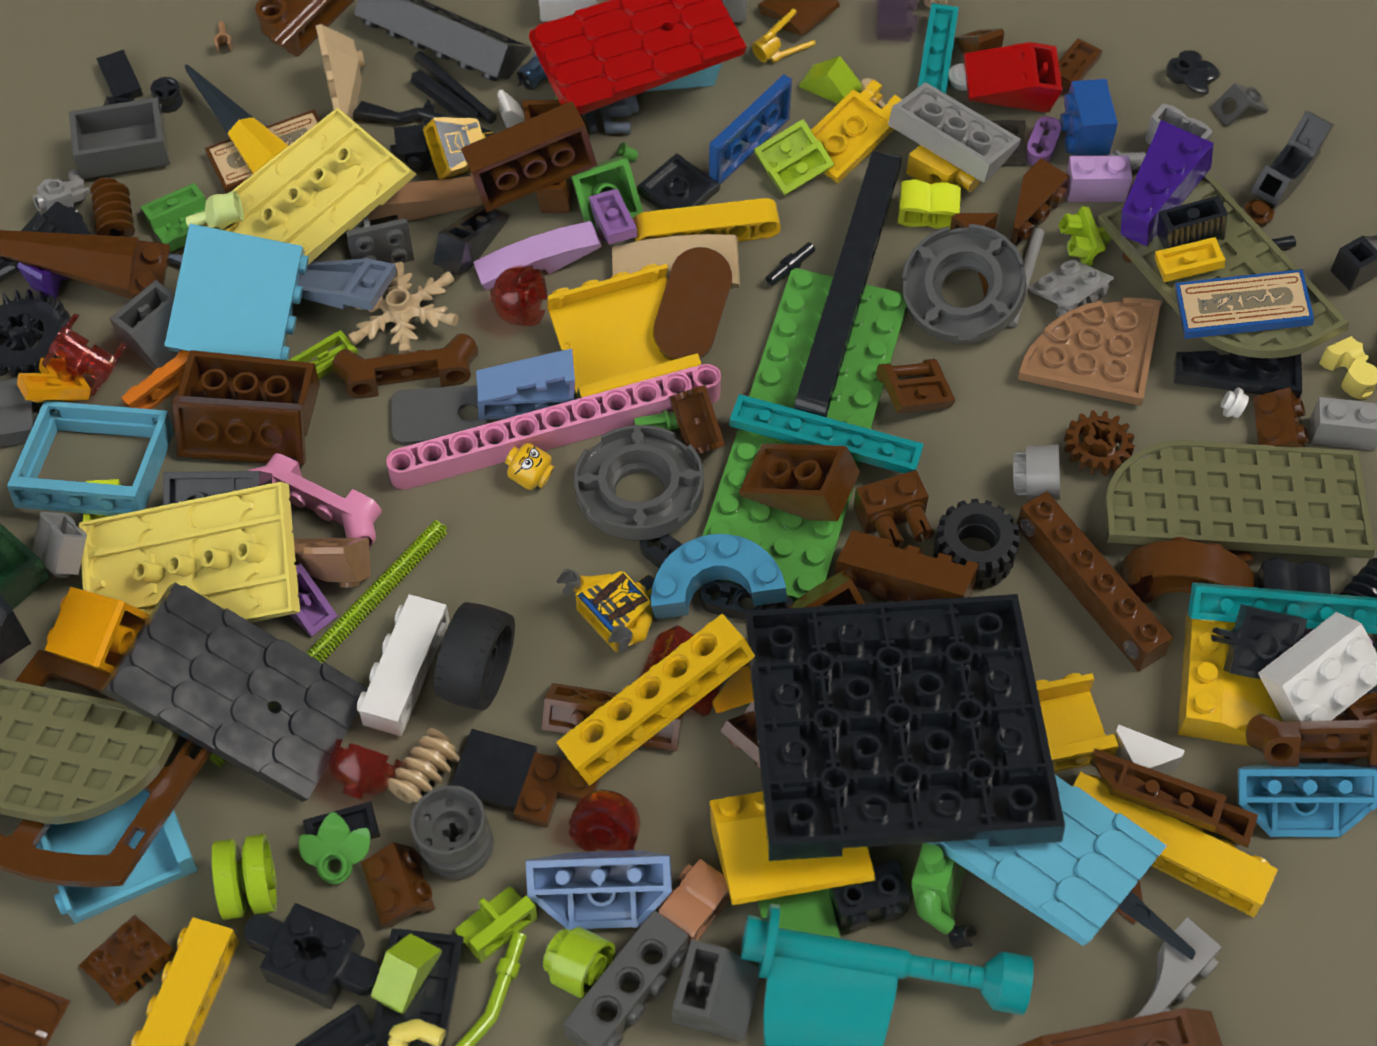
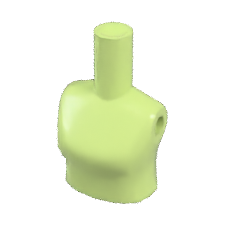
M236 191L226 194H214L205 201V210L187 216L186 223L188 227L190 224L203 225L207 223L210 228L223 230L233 223L243 221L244 213L241 199Z

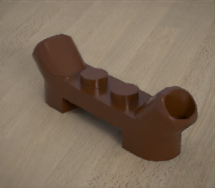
M459 333L441 349L417 350L412 353L397 355L387 354L383 357L364 359L349 349H344L334 357L332 370L335 376L345 381L346 393L353 398L379 396L378 386L438 377H440L441 387L463 384L470 379L471 371L469 365L478 356V346L472 337Z
M1258 714L1251 718L1247 724L1245 735L1248 746L1263 752L1267 762L1273 766L1298 767L1299 759L1362 757H1367L1370 765H1377V720L1280 722L1264 714Z

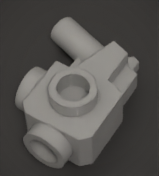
M75 169L70 170L68 173L69 181L67 182L59 179H45L36 188L37 194L33 195V201L37 210L40 212L47 211L56 201L66 207H74L73 203L87 199L86 195L90 194V189L84 186L79 171Z

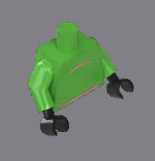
M923 843L912 879V890L917 915L942 934H949V941L952 947H971L973 944L968 941L967 937L977 935L975 927L973 925H954V916L967 869L944 855L939 846Z

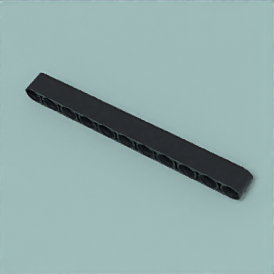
M877 150L872 151L800 383L794 409L827 417L902 163V156Z

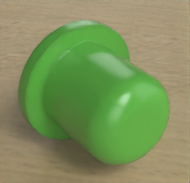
M622 142L616 151V157H627L630 163H634L638 158V151L628 147L627 143Z

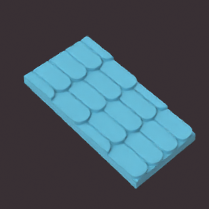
M1056 775L1055 778L1065 821L1062 842L989 847L988 839L928 843L929 845L939 846L944 855L1082 946L1091 941L1167 846L1120 812L1118 814L1114 813L1080 788L1069 785Z

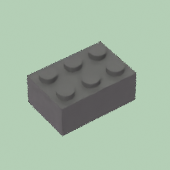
M158 97L69 111L73 157L81 179L170 165L165 121Z

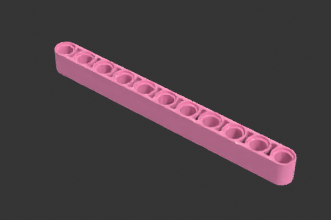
M702 364L393 450L386 459L390 482L397 489H410L503 463L514 446L520 449L523 444L532 443L546 451L600 436L621 427L634 426V419L637 417L661 414L665 409L668 412H672L673 409L668 396L677 394L674 392H683L704 384H710L706 385L713 404L719 399L721 394V373L714 365Z

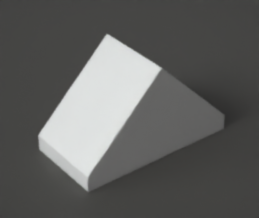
M1119 724L1114 734L1118 743V749L1115 753L1117 757L1164 774L1177 770L1185 752L1183 749Z

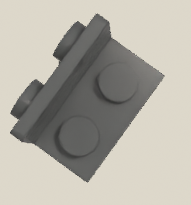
M406 218L347 232V244L352 260L368 258L392 264L414 261L409 225Z

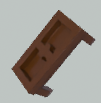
M706 385L668 396L684 445L688 447L691 444L698 454L725 446Z

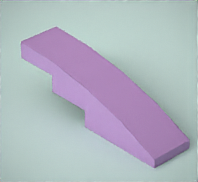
M589 221L561 227L521 240L474 261V265L481 285L486 290H489L512 277L517 282H520L543 269L551 274L601 248L602 245L593 223Z

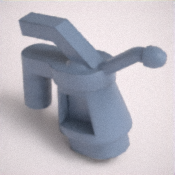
M636 95L587 112L586 116L591 134L597 133L594 118L598 112L601 113L606 134H631L630 122H611L610 117H630L632 113L639 112Z

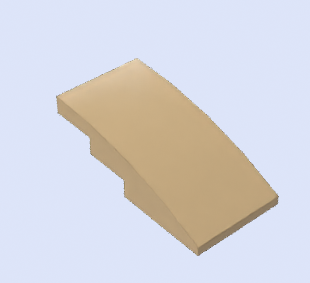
M701 234L648 239L612 247V274L624 271L633 273L640 271L641 268L649 264H657L659 266L667 263L668 271L666 278L668 281L673 263L681 253L691 248L705 247L717 251L728 261L732 270L730 289L740 287L738 239L736 235Z

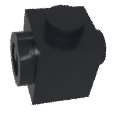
M423 124L395 127V144L390 145L391 153L415 173L429 170L428 160H432L423 133Z

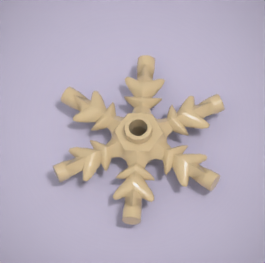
M402 262L393 263L396 265V275L390 283L392 287L387 288L390 292L386 295V299H383L381 296L372 311L369 310V312H374L382 309L383 314L381 316H370V321L358 323L357 327L360 330L347 335L348 339L354 346L367 335L372 340L379 328L384 332L386 323L392 322L396 326L392 328L390 333L396 334L393 336L391 344L399 343V354L411 353L410 340L415 341L418 339L411 331L416 329V327L410 324L416 317H420L423 324L427 319L434 327L438 326V321L456 326L458 314L445 313L448 307L433 308L434 304L420 307L421 301L434 300L431 296L441 295L446 292L442 287L454 282L452 274L447 271L435 282L430 277L424 288L419 285L417 293L409 294L408 290L411 288L412 283L408 282L412 273L404 275V264Z

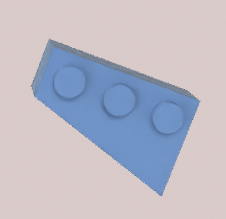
M572 348L476 370L478 420L507 419L574 400L575 376Z

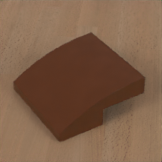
M763 0L758 4L761 14L781 20L792 9H795L796 14L782 27V30L800 36L804 35L840 7L837 0Z

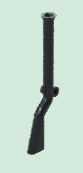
M429 99L423 108H414L402 112H396L361 101L353 113V119L396 124L420 119L423 120L424 125H427L433 118H452L436 113L434 105L431 104ZM480 127L482 133H487V132L497 133V132H495V131H491V130H488V129H485V128Z

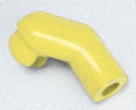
M413 1019L393 1026L389 1032L391 1037L388 1040V1046H408V1042L417 1039L433 1046H440L444 1040L446 1030L423 1020Z

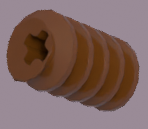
M102 177L96 180L90 189L96 235L132 237L135 233L128 187L112 178Z

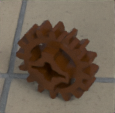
M1091 410L1088 418L1081 413L1077 421L1072 420L1064 437L1066 442L1064 452L1071 453L1069 457L1070 462H1080L1078 467L1080 471L1088 467L1090 468V475H1094L1096 470H1101L1102 474L1107 476L1110 468L1116 472L1122 463L1132 456L1135 445L1132 443L1135 436L1132 433H1127L1129 429L1128 423L1122 425L1118 423L1120 416L1117 415L1110 419L1108 418V411H1104L1102 416H1097L1095 410ZM1081 434L1083 436L1082 443L1079 442V436ZM1116 443H1119V447H1120V449H1119L1118 452L1116 451V447H1117V444H1116Z

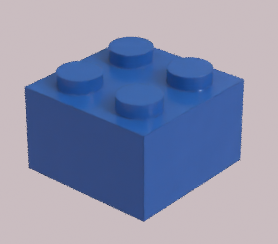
M1107 79L1072 81L1069 94H1065L1064 97L1065 112L1060 115L1061 131L1066 133V153H1070L1071 156H1108L1118 122Z

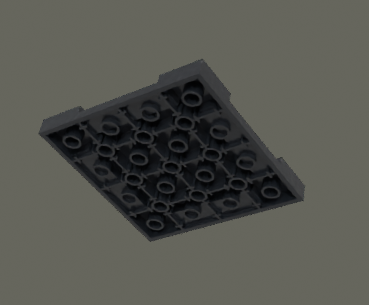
M1018 594L745 611L746 640L756 656L749 661V670L752 682L769 861L842 856L843 848L988 839L989 847L1063 841L1065 821Z

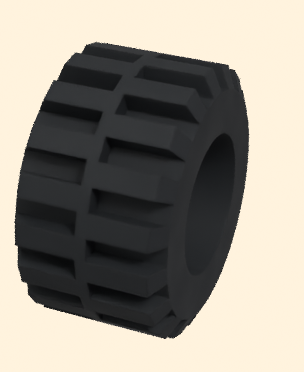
M971 499V502L968 504L963 500L958 502L957 508L954 506L949 507L946 515L943 514L939 520L934 541V558H937L939 553L952 556L953 563L966 565L967 561L979 563L973 590L975 585H980L981 589H986L989 583L995 586L1001 582L1002 577L1006 579L1010 574L1011 568H1013L1020 543L1018 524H1013L1014 517L1010 513L1005 515V508L1000 505L994 507L992 506V501L985 500V503H979L978 499ZM969 537L980 538L986 541L992 548L986 551H975L966 547L960 540Z

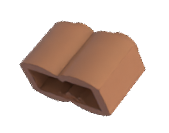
M701 859L694 866L689 864L684 868L677 880L680 885L656 908L660 915L689 935V945L691 940L698 941L703 936L712 921L730 900L724 875Z

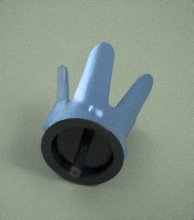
M536 53L528 64L522 66L516 73L520 81L518 86L523 85L528 90H532L534 86L538 85V82L547 78L538 57H536Z

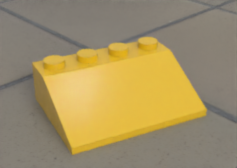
M1186 615L1178 735L1248 746L1245 732L1251 718L1258 714H1264L1284 722L1261 679L1231 674L1223 670L1229 644L1213 642L1211 634H1217L1213 633L1212 630L1218 627L1232 631L1236 622L1191 619Z
M762 791L709 800L711 832L732 905L875 880L868 847L843 848L842 856L769 861Z

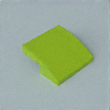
M804 119L753 149L754 154L784 196L835 166L820 140L817 141Z

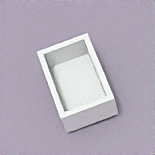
M1336 612L1262 669L1258 675L1284 722L1331 721L1377 685V653L1362 623Z

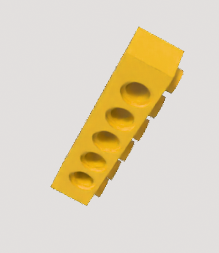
M721 614L713 621L707 623L703 629L686 642L680 644L667 657L653 665L636 681L626 686L605 705L596 709L583 722L569 730L556 743L590 786L756 656L745 638Z

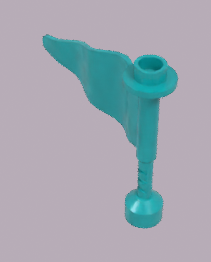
M770 903L766 918L753 915L747 916L741 948V959L759 962L758 977L767 979L763 1013L764 1046H883L895 1002L898 979H905L907 977L980 989V993L994 1011L1023 1016L1029 1005L1034 972L1032 956L1000 951L984 963L982 967L912 955L908 950L778 928L780 905Z

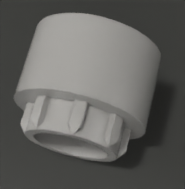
M1027 445L1026 451H1019L1013 454L1015 494L1027 495V501H1031L1047 491L1054 500H1060L1059 445Z

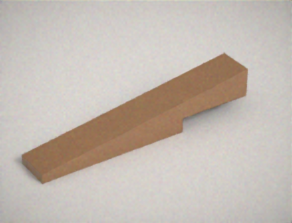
M471 177L408 182L383 205L379 204L369 213L368 219L374 220L397 215L398 220L406 218L407 221L475 207L483 205Z

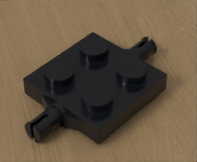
M1241 604L1233 630L1229 631L1215 627L1212 632L1217 635L1211 634V640L1213 642L1229 644L1223 668L1224 671L1261 679L1258 673L1303 638L1307 619L1297 615Z

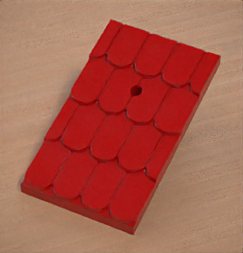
M610 0L576 10L572 15L539 24L535 29L530 30L528 37L560 105L573 101L580 115L644 91L714 86L722 63L744 55L747 49V45L743 38H741L722 0Z

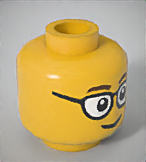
M525 443L520 449L514 446L504 462L509 465L507 470L508 478L527 490H534L537 486L542 489L555 466L551 465V455L532 443Z

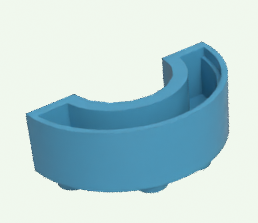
M711 534L695 538L673 551L663 562L656 574L651 593V607L655 620L689 615V603L694 593L705 583L717 579L731 580L742 585L750 593L754 606L786 602L787 593L782 572L767 551L746 538L730 534Z

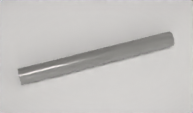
M1040 228L1033 229L1023 261L1026 273V294L1044 237V231ZM1022 308L1007 327H1017Z

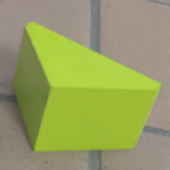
M841 56L814 64L800 82L799 87L839 104L853 89L860 93L862 84Z
M411 933L386 952L371 998L404 1015L441 955L442 950Z

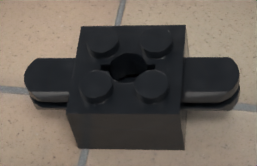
M294 903L284 922L259 913L251 917L244 928V937L250 948L266 955L260 965L266 982L329 1009H332L342 988L360 996L372 994L380 970L374 960L360 955L365 947V943L359 929L298 903Z

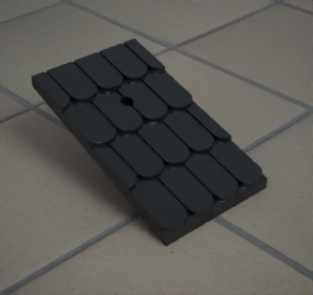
M175 582L169 585L99 692L303 802L309 800L316 784H318L332 756L343 740L347 729H349L358 713L357 703L363 691L367 692L368 688L329 664L319 662L285 640L275 638L228 608L223 609L189 587L181 586Z

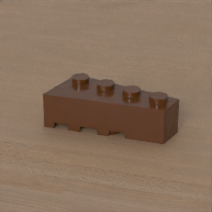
M852 530L836 561L835 574L843 570L852 579L855 586L869 591L879 599H888L893 602L971 597L979 563L967 561L966 565L953 563V558L949 555L939 553L938 557L934 558L924 555L919 547L908 545L902 549L897 548L892 540Z

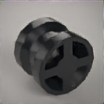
M161 77L151 84L153 98L158 97L163 113L175 112L182 106L183 98L176 79Z

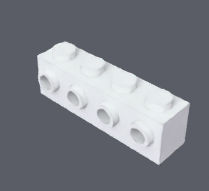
M410 594L405 604L400 605L396 611L394 630L392 634L388 633L382 646V658L379 663H374L370 672L371 683L367 692L363 691L357 703V711L360 713L364 726L401 737L450 622L446 604Z

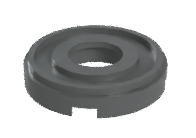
M969 224V228L949 230V227H945L928 235L909 255L902 275L904 300L914 322L929 335L950 343H974L986 340L1000 333L1016 318L1026 296V273L1019 251L1004 235L982 225ZM961 269H973L981 273L988 283V292L983 301L967 308L950 305L943 298L942 286L946 278L954 271Z
M648 425L621 427L603 434L600 443L590 451L585 449L582 452L574 471L575 495L577 504L584 517L600 531L625 540L656 539L682 527L698 510L704 493L703 466L698 453L691 444L687 447L675 439V433L672 431ZM645 472L656 476L663 483L664 491L663 494L653 500L632 502L616 495V486L623 477L631 473Z

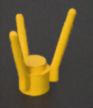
M792 9L766 34L752 43V51L761 62H766L770 59L773 63H776L783 57L805 50L816 44L812 40L779 52L781 41L775 34L796 14L795 9Z

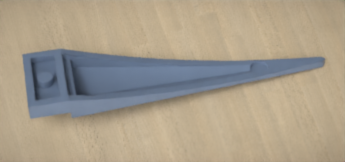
M170 254L168 263L181 266L183 255ZM368 258L311 262L307 267L306 274H300L298 286L303 287L301 298L341 309L352 306L372 311L395 277L396 265Z

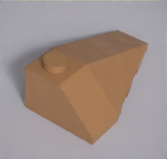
M369 537L294 538L295 565L301 563L311 577L326 582H339L340 587L360 586V581L371 577Z

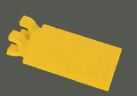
M874 79L861 93L853 89L811 130L817 141L820 140L835 166L825 171L824 174L837 184L894 130V128L888 125L892 107L902 99L894 95L882 109L879 108L876 104L883 99V95L879 93L882 85Z

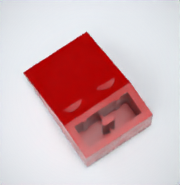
M1026 42L965 53L963 55L968 101L1049 113L1063 91L1056 46Z

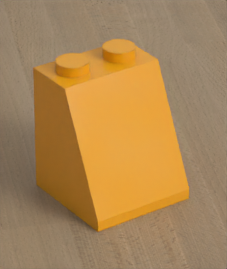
M70 586L67 595L61 601L60 613L54 627L48 633L47 645L44 650L111 674L150 614L124 601Z

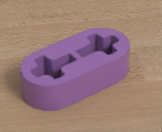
M1045 116L1038 119L1035 123L1025 154L1029 164L1034 165L1040 158L1047 162L1051 161L1061 132V124L1057 119ZM1046 129L1050 130L1048 136L1043 135ZM1039 147L1044 148L1041 154L1036 153Z

